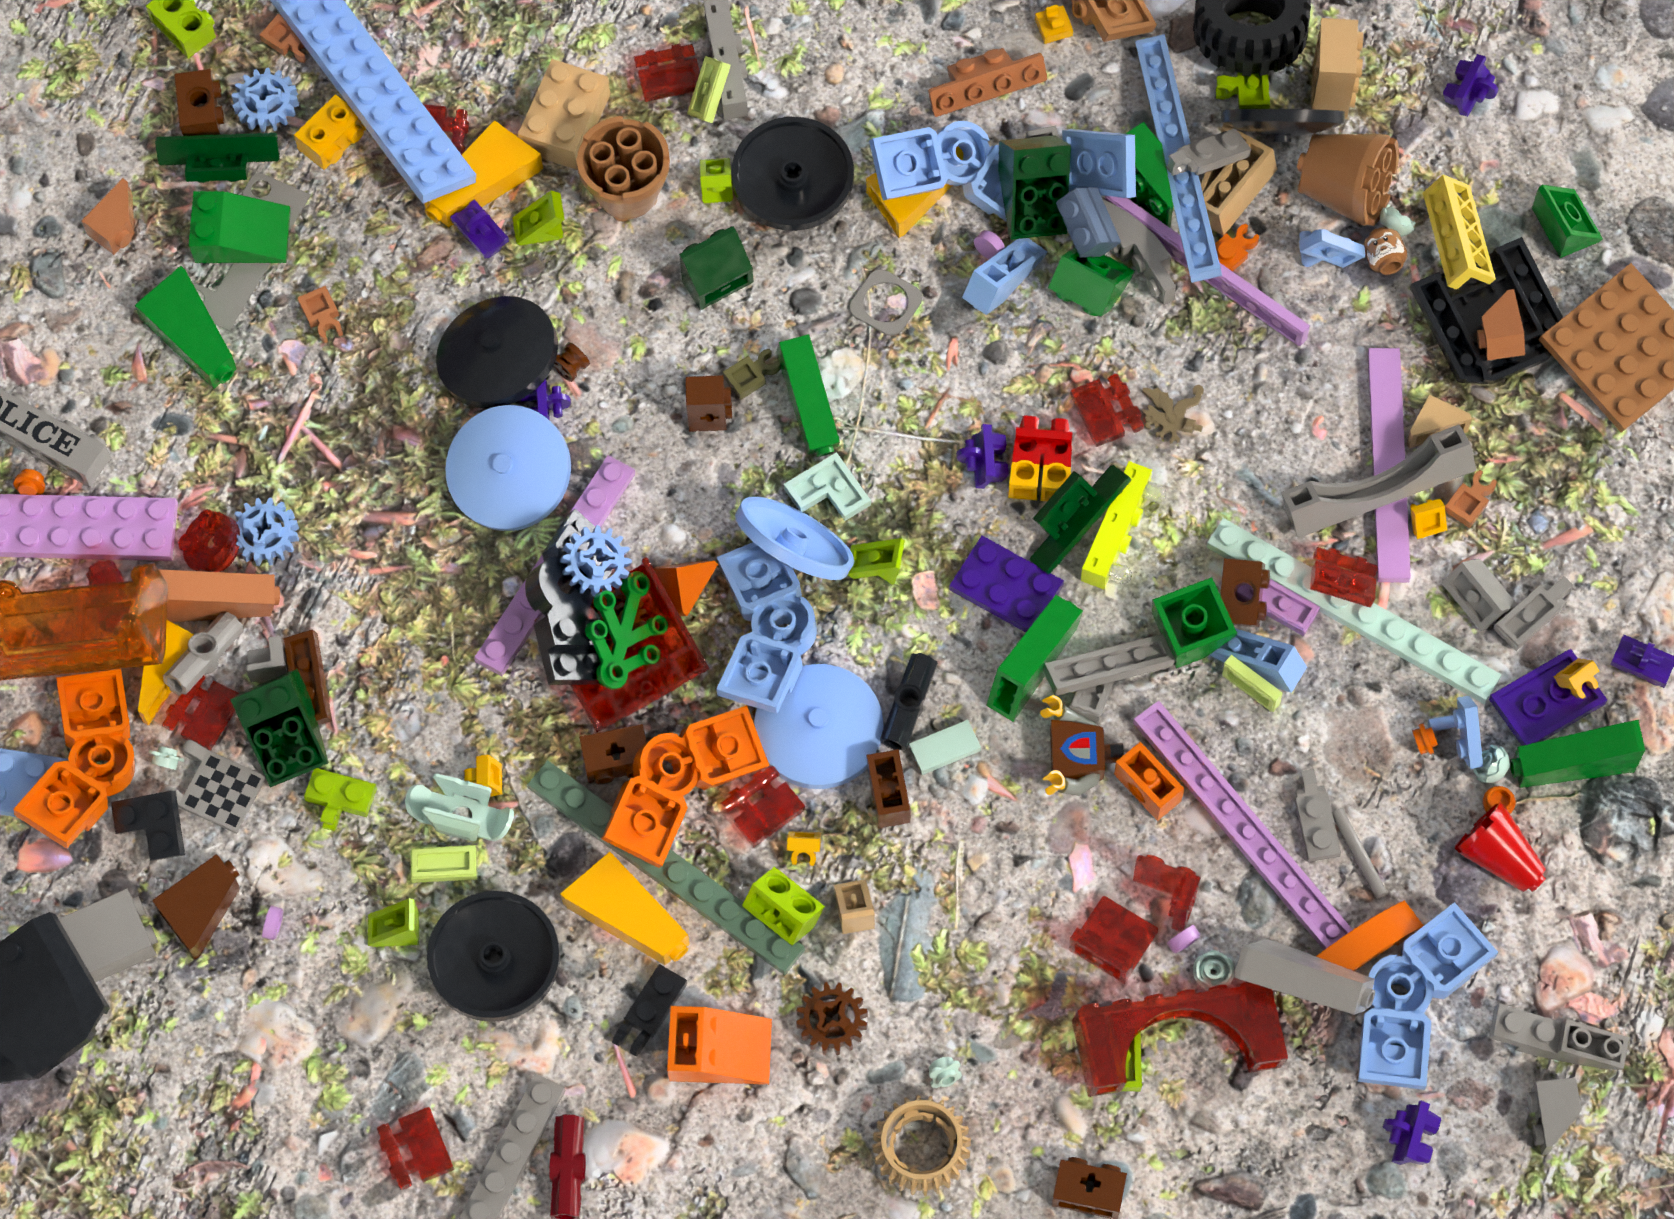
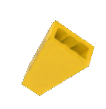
M494 120L462 154L463 158L476 173V183L424 203L425 213L436 223L441 221L447 227L454 225L450 217L464 210L474 199L483 207L539 173L543 169L541 153Z
M956 147L957 157L963 160V151ZM874 173L866 178V193L898 238L904 236L953 186L945 183L943 188L932 192L883 201L877 174Z
M610 851L560 893L562 903L567 909L663 965H667L671 960L674 962L678 961L689 949L687 946L690 945L686 931Z

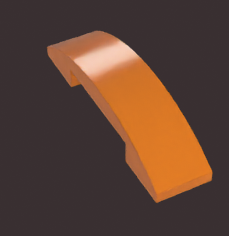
M1404 900L1353 929L1316 957L1356 971L1396 944L1398 946L1424 925Z

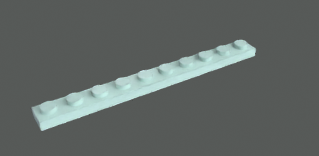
M1224 518L1207 542L1206 548L1226 559L1261 561L1265 563V569L1270 570L1271 580L1320 607L1321 613L1482 704L1486 703L1502 674Z

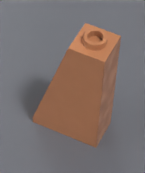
M159 569L151 593V623L159 624L164 618L172 623L215 620L220 613L224 614L226 612L235 615L237 618L271 616L274 605H279L280 587L275 586V575Z

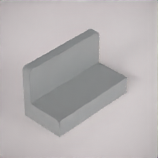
M1480 559L1462 562L1441 582L1480 631L1487 630L1503 613L1510 612L1518 605Z

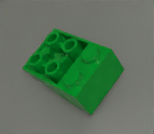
M1142 122L1125 133L1135 135L1136 197H1131L1130 199L1170 228L1173 200L1162 143L1146 124Z

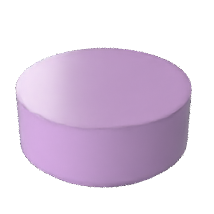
M983 230L974 239L976 249L987 259L992 258L1005 248L1002 240L991 231Z
M270 906L265 919L262 938L270 940L277 938L284 911L282 908Z
M1192 925L1170 939L1167 945L1176 954L1200 938V933Z

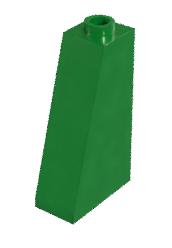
M179 266L137 302L135 308L139 318L215 389L220 383L223 384L230 380L237 368L232 354L187 272L182 266Z
M807 334L781 341L778 344L776 355L781 363L782 375L808 455L816 453L817 457L830 455L835 452L834 448L839 446L840 440L810 335Z
M1055 595L997 669L986 706L1014 722L1045 677L1043 671L1045 663L1056 661L1077 630L1083 610L1076 607L1074 603Z
M1639 720L1519 746L1514 757L1510 759L1512 777L1518 779L1519 788L1634 773L1645 752Z

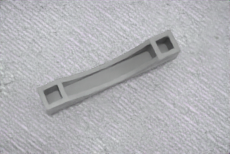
M1459 424L1430 435L1405 460L1375 476L1347 483L1309 481L1282 491L1281 494L1288 519L1297 537L1300 538L1477 470L1471 444Z

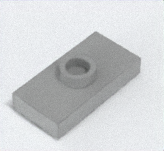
M1115 681L1075 691L1069 708L1098 724Z

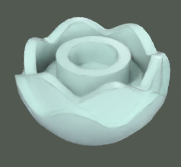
M1389 204L1381 209V224L1389 229L1396 230L1401 237L1414 231L1415 221L1401 215L1397 209L1390 207Z
M1491 744L1488 750L1482 751L1483 767L1473 769L1477 776L1476 779L1483 783H1493L1501 780L1510 765L1505 749L1502 746L1497 747Z
M1211 950L1195 960L1193 966L1194 979L1205 990L1221 991L1228 987L1234 978V964L1223 953ZM1211 970H1216L1217 973H1216V974H1211L1210 971H1211Z

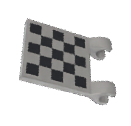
M187 740L182 749L184 756L201 762L184 794L166 784L161 787L159 793L176 791L179 808L237 834L266 780L265 775L218 755L192 740Z

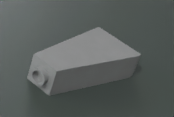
M1269 938L1242 945L1233 976L1243 981L1353 1015L1366 1011L1372 1005L1375 997V990L1372 989L1375 979Z

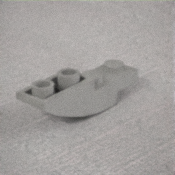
M1103 199L1121 240V243L1111 249L1110 252L1112 254L1117 253L1122 262L1131 258L1137 272H1143L1148 280L1147 286L1152 296H1158L1163 305L1174 301L1176 285L1167 273L1170 271L1171 255L1158 238L1138 219L1122 208Z
M1502 1004L1494 1007L1489 1035L1490 1039L1516 1046V1051L1571 1064L1613 1070L1624 1069L1629 1037L1566 1019L1560 1022Z

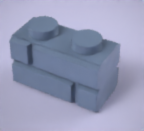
M1097 187L1087 189L1076 188L1056 202L1080 258L1100 257L1121 243Z

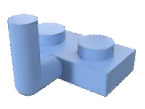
M1326 229L1315 230L1312 233L1310 231L1299 233L1301 261L1305 267H1311L1321 261H1326L1344 268L1365 257L1364 245L1351 241L1349 238L1330 233Z
M1470 696L1458 697V709L1453 710V715L1428 719V728L1432 727L1433 731L1451 728L1460 729V739L1456 740L1459 758L1464 759L1470 769L1483 767L1478 707Z

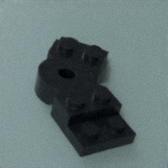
M576 509L568 513L542 553L544 562L529 573L525 583L526 597L534 611L539 610L542 613L541 617L534 623V629L548 685H601L596 675L601 661L592 640L585 633L588 623L601 620V618L590 607L593 601L591 589L587 588L582 594L580 593L581 585L579 583L570 586L569 582L573 578L572 575H563L562 573L568 564L560 562L561 557L568 554L563 550V547L566 543H572L570 540L572 534L577 533L581 536L583 527H587L590 533L595 528ZM589 542L582 544L577 552L581 550L587 551ZM593 555L590 559L596 562V566H600V564L602 563L597 561L595 555ZM579 569L580 572H581L584 576H586V574H585L581 569ZM613 569L611 571H604L603 580L609 577ZM595 626L594 632L596 635H599V629Z

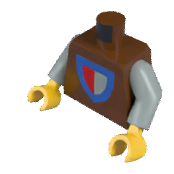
M1052 695L1042 699V702L1047 703L1050 708L1040 711L1043 718L1054 716V719H1056L1051 720L1050 726L1051 772L1042 778L1043 780L1050 781L1052 785L1047 787L1045 792L1047 795H1052L1058 791L1063 794L1080 796L1104 779L1105 763H1116L1124 755L1123 743L1104 744L1103 727L1097 726L1094 721L1062 705L1060 698Z

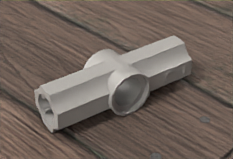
M229 612L220 613L204 632L197 633L190 638L188 649L163 675V682L169 687L170 691L179 696L187 694L203 675L210 674L217 669L218 659L243 633V625L238 621L237 617Z

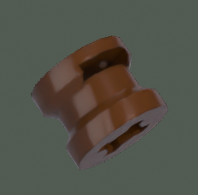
M568 342L563 347V352L557 355L553 367L563 378L572 382L577 377V372L580 369L587 368L590 365V361L581 349Z

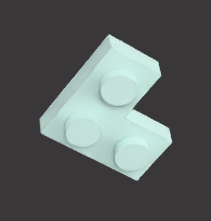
M837 452L784 483V490L801 512L806 511L828 497L843 520L846 521L871 506V499Z

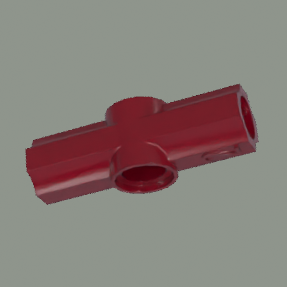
M568 1114L555 1117L554 1152L550 1154L549 1177L550 1182H552L550 1217L553 1219H580L581 1186L585 1182L586 1155L583 1153L584 1117Z

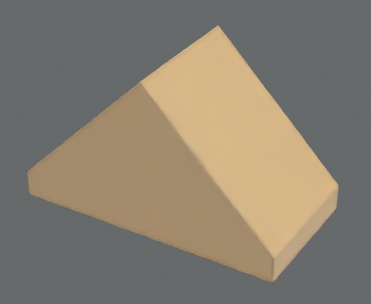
M1429 395L1410 430L1407 440L1408 448L1420 446L1430 435L1459 424L1464 433H1467L1472 421L1470 413Z
M866 879L834 885L842 934L875 929L874 908Z

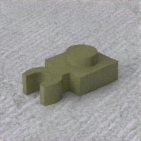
M770 348L763 350L755 362L747 356L723 371L724 379L740 400L766 384L764 375H774L780 371L781 363L779 360L771 365L765 363L767 359L772 357Z

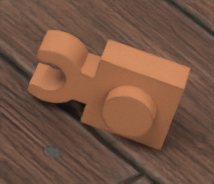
M277 14L260 33L261 41L283 56L291 50L297 61L305 63V54L300 52L305 46L284 18Z
M326 285L297 298L310 327L318 325V333L322 342H328L326 331L329 329H335L339 337L343 336L341 324L338 320L334 319L339 316V313Z
M1481 470L1474 474L1471 488L1462 483L1445 505V512L1468 528H1471L1487 507L1489 500L1484 496L1492 494L1497 483L1493 479L1489 485H1481L1479 483L1483 474Z

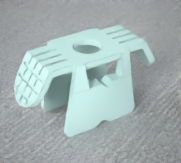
M434 774L433 776L445 795L432 792L423 785L411 786L406 794V809L412 817L421 823L432 825L439 833L468 841H476L477 837L494 842L502 839L507 834L514 817V811L511 808L506 807L500 810L488 806L491 788L440 774ZM465 807L472 812V818L452 813L457 808Z

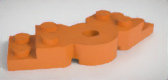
M121 669L56 677L65 745L71 749L68 761L55 762L13 809L16 817L66 849L83 830L89 831L108 809L107 797L123 791L134 777V750L128 740L131 737ZM100 760L108 761L105 764H96Z
M747 705L690 724L681 730L679 736L674 733H663L645 743L638 750L634 758V778L623 783L610 813L612 815L601 839L657 868L663 866L688 809L683 797L684 795L688 794L695 786L702 790H707L770 766ZM663 760L668 761L672 765L673 774H668L664 771L662 767Z

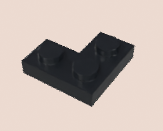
M166 791L111 802L115 834L146 830L150 861L185 855L176 791Z

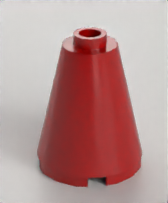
M1501 802L1495 804L1473 824L1474 827L1468 834L1465 833L1454 847L1459 854L1522 892L1527 889L1532 892L1535 891L1546 879L1542 875L1546 868Z

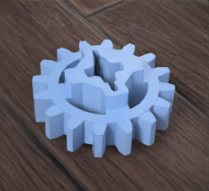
M269 68L265 69L264 74H260L255 69L253 72L254 76L251 78L243 75L245 83H236L237 93L232 94L233 109L235 114H238L241 124L247 122L251 130L256 125H259L261 132H265L266 126H271L276 131L277 123L281 122L285 126L288 124L286 116L295 117L294 107L299 106L296 86L292 85L289 76L283 78L280 70L272 75Z
M256 498V506L251 507L248 503H245L246 511L244 513L238 511L234 513L238 522H230V528L233 533L229 534L231 542L235 544V552L237 554L243 553L244 561L248 562L253 557L256 566H260L262 560L267 559L268 564L271 566L273 565L274 557H278L283 561L285 560L283 554L285 550L288 552L294 551L291 542L299 541L298 534L295 532L299 529L297 520H293L295 518L291 509L286 511L284 502L281 501L275 506L272 498H269L266 504H262L261 500ZM275 517L279 518L285 527H282L281 523H276ZM244 537H247L249 541H253L254 546H250L244 540Z
M596 525L592 533H590L587 527H583L581 536L577 533L572 534L570 537L572 543H566L563 547V550L568 554L563 555L560 562L568 564V566L562 573L563 575H572L573 578L569 585L573 586L579 583L581 585L580 593L582 594L587 588L591 589L592 596L599 593L600 589L602 591H612L611 585L618 589L623 584L620 578L626 579L630 573L624 569V567H628L632 563V559L624 558V555L628 553L630 548L619 545L623 539L622 536L615 539L611 537L613 531L611 528L604 534L601 533L600 525ZM589 542L587 551L581 550L577 552L582 544ZM593 555L596 556L597 561L602 562L600 566H596V562L590 560ZM579 569H581L586 574V576H584ZM615 569L611 577L603 580L604 571Z

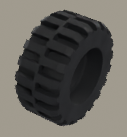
M1196 0L1193 23L1194 40L1196 45L1200 47L1199 51L1205 58L1210 57V62L1216 67H1225L1226 72L1232 74L1240 72L1242 76L1249 77L1255 73H1258L1259 76L1268 75L1271 70L1277 72L1284 69L1285 63L1288 65L1292 64L1298 58V55L1303 52L1308 38L1311 3L1310 0ZM1251 11L1262 13L1274 21L1264 25L1251 26L1241 24L1230 18V16L1240 12Z

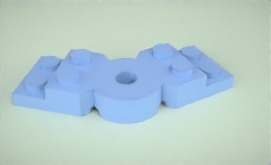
M968 121L953 122L937 131L927 127L869 140L883 201L932 192L943 188L945 183L953 186L962 185L964 196L967 200L987 214L994 213L1006 221L998 172L999 145L990 147L988 143L989 138L985 131L978 125ZM956 147L963 151V160L957 157Z
M752 542L717 557L718 565L730 587L731 595L742 618L751 621L752 632L740 637L716 691L720 697L778 714L786 694H791L803 668L801 655L810 649L816 639L817 626L814 610L811 604L802 597L800 582L793 568L778 561ZM781 624H789L786 627H778Z
M1455 902L1406 939L1401 948V956H1386L1372 967L1368 977L1375 979L1372 988L1375 990V997L1372 1005L1369 1007L1370 1010L1364 1014L1362 1019L1358 1082L1421 1090L1426 1089L1431 1021L1424 1013L1428 1009L1432 998H1447L1498 954V951ZM1394 984L1403 985L1407 990V994L1397 995L1392 991L1391 986Z

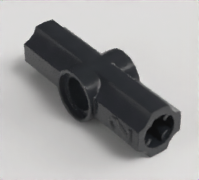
M922 653L911 654L900 686L895 691L894 702L880 737V743L886 745L887 748L906 751L918 717L923 712V703L938 666V661ZM909 697L915 699L917 703L913 706H905L901 701Z

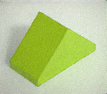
M409 898L368 914V946L419 945V911L414 899Z

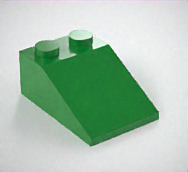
M193 191L188 246L195 263H287L290 206L225 191Z

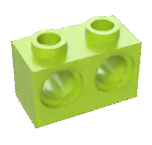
M152 0L146 5L150 21L188 59L216 38L213 29L215 24L213 18L206 10L200 11L195 6L194 0ZM172 9H178L174 12H169ZM194 27L197 28V29H195V30H193V31H188V30L191 29V28H194Z
M775 866L752 884L742 904L746 910L792 946L815 927L825 907Z

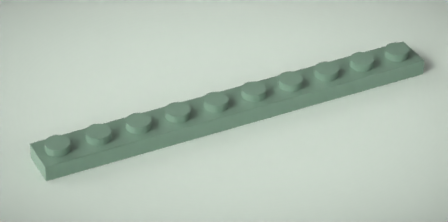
M547 760L527 784L529 790L783 975L788 973L805 951V946L799 942H796L793 946L746 910L742 906L743 901L671 849L663 866L657 868L602 840V835L612 815L610 813L612 806Z

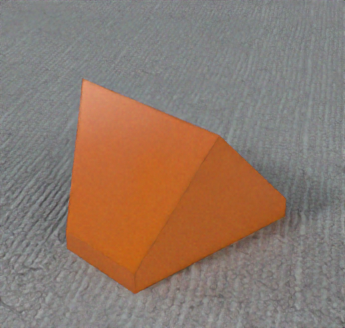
M714 560L694 561L643 570L649 578L666 613L670 616H688L718 563Z

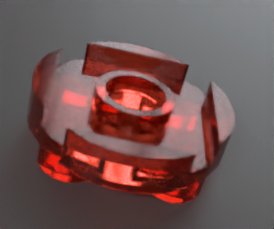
M206 509L192 521L185 534L180 537L178 546L183 551L184 560L191 569L204 572H222L232 564L238 554L239 546L236 545L237 535L240 536V529L233 518L221 512ZM214 537L212 540L214 545L212 548H209L208 543Z

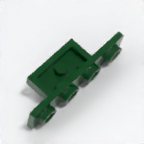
M276 133L156 137L155 139L158 164L161 166L186 165V182L206 183L209 181L227 180L236 182L247 180L250 162L280 160Z
M1110 465L1095 484L1091 486L1081 475L1073 471L1032 518L1049 536L1030 557V561L1046 574H1050L1097 519L1102 516L1118 495L1122 493L1124 488L1131 482V478L1114 465Z

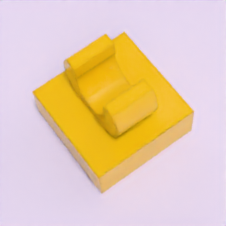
M1056 4L1046 7L1045 11L1035 13V21L1044 44L1073 36V28L1064 5L1058 6Z
M1428 499L1426 503L1417 506L1415 504L1410 505L1412 529L1417 539L1447 531L1445 505L1441 499L1433 501Z
M1578 658L1553 677L1559 687L1568 688L1573 696L1583 699L1586 697L1582 691V684L1584 682L1591 689L1598 688V682L1593 676L1599 672V669L1593 660Z
M488 754L476 756V768L464 770V781H470L491 788L490 797L502 795V764Z
M789 831L787 851H792V864L797 865V856L800 853H807L810 857V866H814L816 852H820L821 832Z

